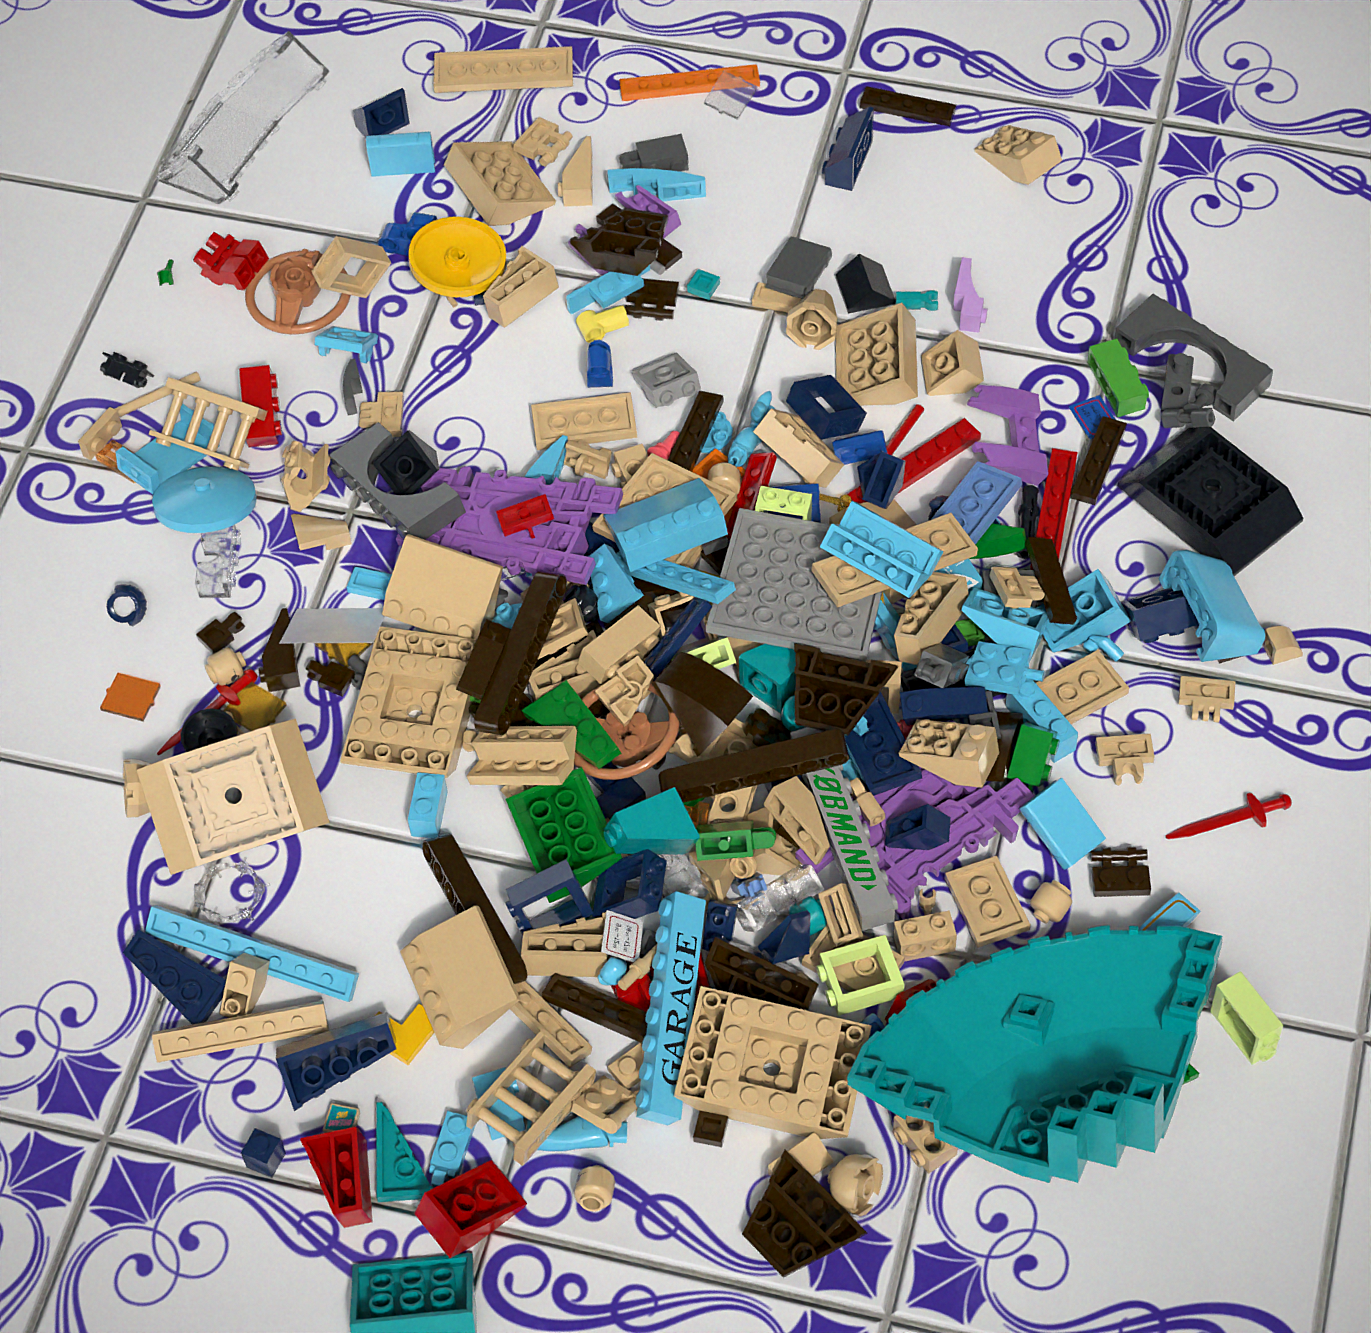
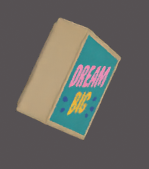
M331 1103L323 1132L327 1133L356 1127L360 1110Z

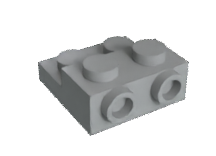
M677 352L632 371L634 379L645 390L646 398L656 408L669 406L674 400L681 397L693 396L701 389L697 372Z

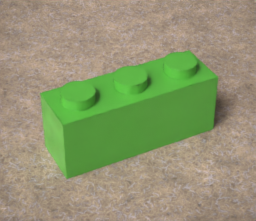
M1117 338L1089 346L1087 363L1117 418L1145 410L1149 391L1146 384L1141 383L1136 366L1131 365L1126 348L1120 345Z

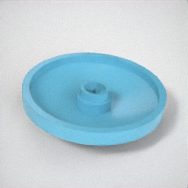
M200 467L180 472L165 480L156 489L152 498L154 514L158 521L170 529L186 533H207L233 526L252 512L257 501L253 481L244 473L226 467Z

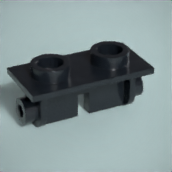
M105 352L102 353L108 358L100 366V371L105 376L120 381L123 373H125L122 381L136 388H144L146 386L147 375L154 377L147 370L148 366L142 362L134 360L133 363L126 361L127 357L113 352L112 355Z

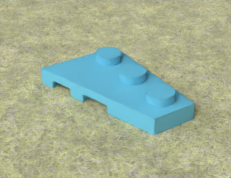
M604 544L588 557L594 558L596 563L591 574L593 590L598 598L597 609L601 621L608 623L644 595L633 584V578L623 569L624 565L613 548Z

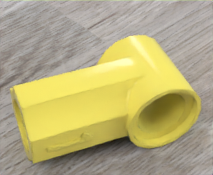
M620 305L599 313L593 310L584 311L578 315L576 323L586 342L591 343L594 340H601L605 333L629 326V319L624 306Z

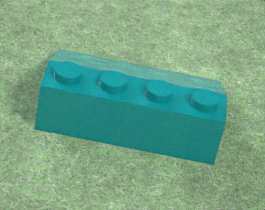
M473 1253L458 1254L452 1258L444 1255L353 1264L350 1306L351 1333H477Z

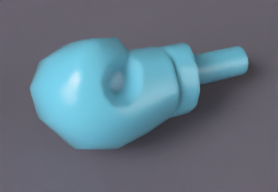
M611 957L600 970L598 975L599 982L603 985H617L618 981L626 974V961L618 957Z

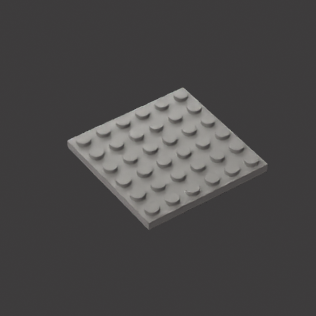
M739 508L720 578L734 582L736 590L719 604H712L706 625V633L794 649V643L820 648L821 652L825 654L866 662L882 591L837 608L811 571L813 563L834 556L820 548L831 525Z

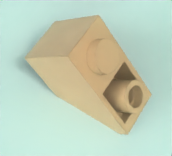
M243 953L230 961L220 1015L231 1018L252 1013L265 987L270 961L247 953Z

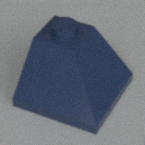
M403 88L353 110L355 125L365 138L366 136L387 135L410 124L405 90Z

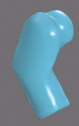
M1091 635L1083 644L1084 649L1091 654L1097 649L1103 650L1114 662L1118 661L1124 654L1108 637Z

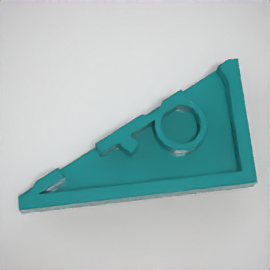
M376 1102L377 1201L421 1200L424 1193L433 1189V1187L429 1184L421 1166L413 1156L412 1150L397 1128L389 1110L382 1102Z

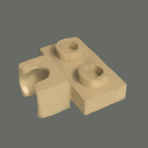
M1151 734L1096 737L1095 745L1099 766H1113L1115 784L1121 785V777L1126 773L1133 775L1135 783H1142L1144 778L1143 763H1154L1155 756Z

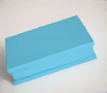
M431 132L366 136V147L372 177L435 172Z
M1063 778L1052 782L1019 808L1027 822L1030 823L1063 870L1070 868L1106 839Z

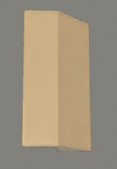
M510 726L505 735L480 732L472 742L479 761L468 773L467 779L470 785H562L574 769L577 729L575 726Z

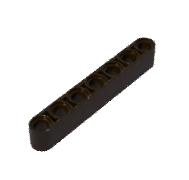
M541 571L535 573L476 711L474 727L478 732L505 735L566 593L567 579L564 574Z
M836 729L663 770L658 775L660 791L662 793L675 787L684 803L840 766L849 760L844 732Z
M446 834L424 840L422 850L425 860L455 914L458 915L473 906H479L513 983L517 984L526 981L527 969L525 963L453 835Z

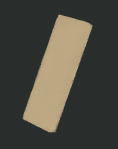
M815 1132L788 1150L812 1176H815L833 1163V1159ZM781 1156L768 1165L770 1177L774 1175L782 1160Z

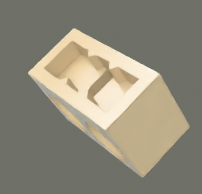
M950 911L894 922L893 938L897 953L904 956L905 961L954 952L956 950L957 934Z
M898 1115L894 1117L892 1130L894 1137L901 1145L905 1144L908 1147L914 1163L919 1168L923 1166L928 1174L957 1156L958 1148L935 1138L933 1122L907 1116L906 1120ZM916 1123L920 1125L921 1128L913 1130L910 1129L908 1125ZM927 1146H936L939 1150L929 1152L925 1148Z

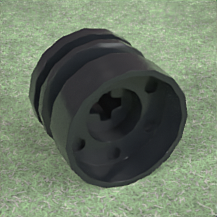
M214 708L200 710L191 715L184 723L180 733L181 744L185 752L240 735L233 718L223 710Z

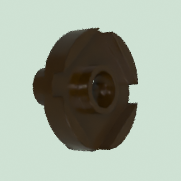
M757 708L754 713L749 714L743 724L745 735L747 736L750 732L754 737L752 742L757 747L790 740V732L792 731H789L783 725L782 720L771 716L764 709Z

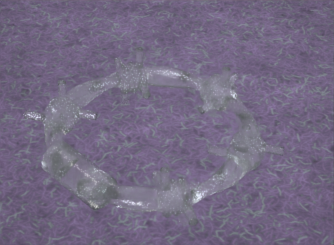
M244 857L240 863H221L217 865L212 863V866H209V868L206 864L203 865L207 871L199 882L194 885V906L200 908L212 924L217 923L219 925L223 921L233 922L241 919L246 920V918L254 920L251 913L260 902L265 892V887L270 886V883H262L255 871L245 862L247 857ZM236 868L238 872H241L240 878H242L244 873L254 878V890L248 891V894L255 893L252 905L248 908L244 907V909H239L236 906L235 908L239 913L227 917L220 916L216 912L217 906L213 911L205 908V880L209 877L213 879L216 874L221 878L222 876L219 871Z

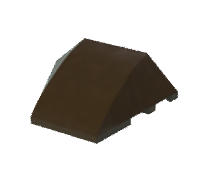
M624 208L606 218L604 225L599 228L591 227L587 229L585 236L571 238L570 244L595 269L638 276L657 258L669 218L667 214Z
M794 643L796 666L794 667L796 675L795 724L822 731L841 730L845 736H848L898 669V665L872 659L870 663L825 654L821 652L820 648Z
M680 652L652 683L669 712L675 713L682 724L680 728L684 735L688 734L694 743L695 748L693 750L697 757L731 724L753 698V695L733 678L708 662L684 652Z
M786 1149L781 1156L782 1160L774 1175H771L768 1181L769 1185L762 1199L758 1201L742 1233L783 1278L868 1234Z

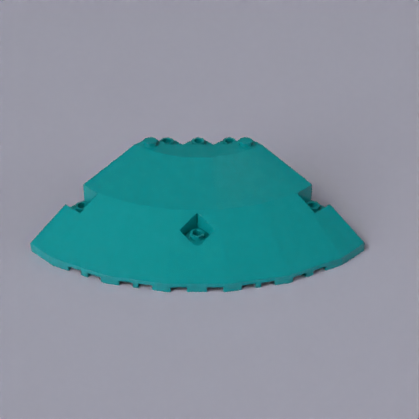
M1104 925L1088 928V933L1073 936L1072 932H1066L1065 937L1050 940L1049 936L1028 940V945L1016 950H1012L1009 947L992 953L989 960L981 963L968 962L956 969L955 975L948 980L940 979L936 981V987L928 992L921 990L911 996L906 1001V1007L898 1015L894 1013L888 1019L889 1024L881 1032L876 1031L863 1044L847 1076L848 1085L905 1120L907 1116L933 1122L934 1136L940 1141L1020 1176L1050 1183L1052 1176L1079 1183L1087 1161L1117 1168L1125 1146L1155 1153L1161 1138L1164 1139L1172 1119L1195 1047L1198 1019L1203 1006L1207 1003L1222 947V936L1181 926H1157V931L1139 930V926H1129V930H1110V926Z

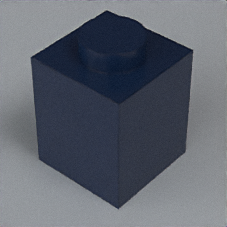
M254 1128L241 1152L246 1168L273 1178L286 1154L281 1138Z

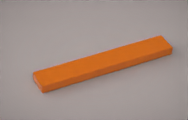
M757 64L619 79L622 101L760 87Z

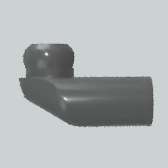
M353 655L348 660V665L356 672L355 678L351 679V682L356 689L361 690L367 664L358 655Z

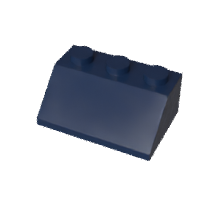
M867 107L846 118L843 127L838 128L836 144L831 145L829 160H825L822 167V174L825 175V185L849 191L853 190L873 142V107Z
M1172 588L1121 601L1131 620L1129 625L1134 637L1144 643L1157 641L1159 636L1169 634V636L1182 634L1186 628L1194 627L1198 629L1200 625L1182 590L1173 591Z

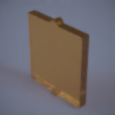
M117 673L111 687L106 689L107 695L100 706V710L144 722L151 706L155 705L154 700L161 685L160 683Z

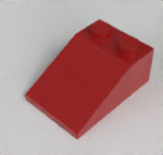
M490 1160L425 1192L414 1214L448 1257L452 1258L473 1247L525 1208L527 1202L495 1163Z

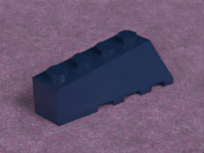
M385 1012L277 1047L276 1061L293 1110H298L312 1098L319 1097L327 1089L350 1078V1075L361 1068L365 1069L396 1050V1037L388 1013Z

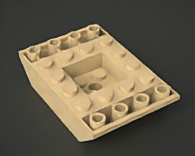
M380 627L374 641L340 759L341 763L415 774H440L448 778L456 770L462 748L463 735L470 718L469 707L473 705V701H470V695L460 692L456 688L477 639ZM413 710H419L422 712V714L417 718H411L408 716V714Z
M296 719L263 727L137 769L170 875L330 823ZM230 788H237L241 791L242 798L236 804H231L225 799V793Z
M700 986L674 1097L698 1111L725 1115L731 1120L803 1137H808L815 1132L820 1139L847 1138L857 1096V1090L848 1085L847 1076L863 1044L869 1039L871 1025ZM768 1063H774L779 1067L780 1072L775 1076H769L764 1072L763 1067Z

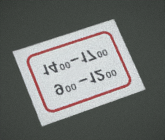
M607 910L601 952L634 962L640 956L643 922Z

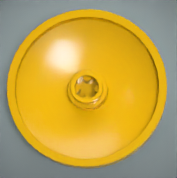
M446 217L426 224L414 235L409 246V266L416 280L428 290L448 297H469L485 292L498 276L503 275L506 266V249L498 233L485 223L467 217Z

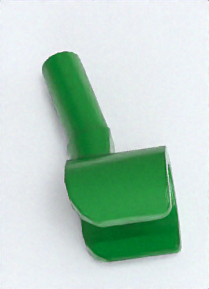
M172 259L168 260L164 270L157 272L160 286L164 283L174 284L171 270L174 264Z

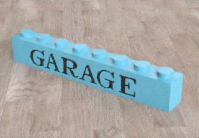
M677 891L665 897L659 905V915L661 917L660 925L655 935L657 950L652 961L654 975L649 987L651 1000L650 1008L646 1013V1023L648 1025L642 1044L644 1058L639 1070L641 1083L635 1102L636 1107H638L637 1118L667 1126L681 1120L683 1102L675 1098L674 1093L693 1019L706 904L704 899Z

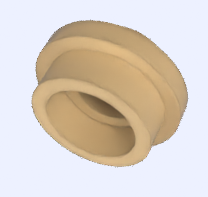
M754 857L732 858L730 869L738 878H750L757 871V863Z

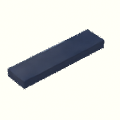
M694 597L645 659L644 664L654 675L653 681L656 680L712 608V605L704 599Z

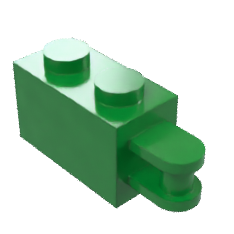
M1029 723L1022 724L1007 778H1018L1021 782L1028 783V789L1032 793L1035 786L1039 787L1043 785L1044 781L1048 782L1053 767L1049 765L1051 754L1056 755L1060 740L1056 739L1058 732Z
M753 821L697 825L696 830L700 836L695 843L697 861L753 857L755 849L771 848L774 845L776 831L771 827L754 828Z

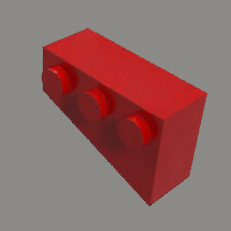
M270 365L239 368L242 402L268 411L265 421L256 418L255 423H251L246 438L248 447L279 444L278 436L282 435L281 421L277 417V412H280L279 397L276 394V388H278L277 374L272 373Z
M351 1127L300 1138L331 1211L340 1224L347 1228L373 1222L367 1140L359 1129Z

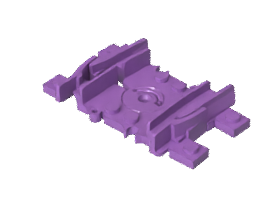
M466 466L460 469L459 474L455 469L439 468L421 486L422 491L425 492L446 482L459 494L466 513L427 538V541L503 567L506 566L511 575L519 574L522 567L527 573H531L532 577L538 571L564 574L569 582L587 585L596 566L594 558L584 556L588 549L585 532L592 512L616 514L624 495L622 488L598 486L593 478H582L577 485V483L562 482L555 477L552 484L545 485L544 476L537 479L517 476L508 478L505 470H497L494 473L495 478L491 477L489 473L476 472L474 477L471 467ZM546 494L554 519L532 527L534 539H531L528 529L504 536L496 511ZM398 534L396 541L398 545L402 546L404 540Z

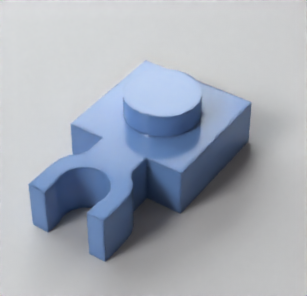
M758 872L750 878H737L731 884L732 891L744 897H753L759 890H768L762 874Z

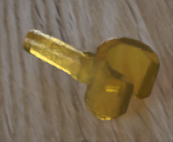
M824 494L819 495V500L838 505V512L849 507L852 501L849 495H841L840 498Z

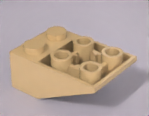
M1012 125L1003 126L999 129V132L992 137L984 139L982 144L974 149L978 155L1012 181L1027 185L1062 161L1054 135L1018 128Z
M917 719L899 752V756L955 785L982 788L999 755L995 727Z

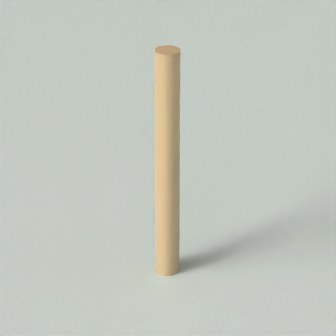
M196 371L179 379V381L192 385L201 381ZM163 386L115 408V410L118 411L119 417L124 416L172 394L173 389Z

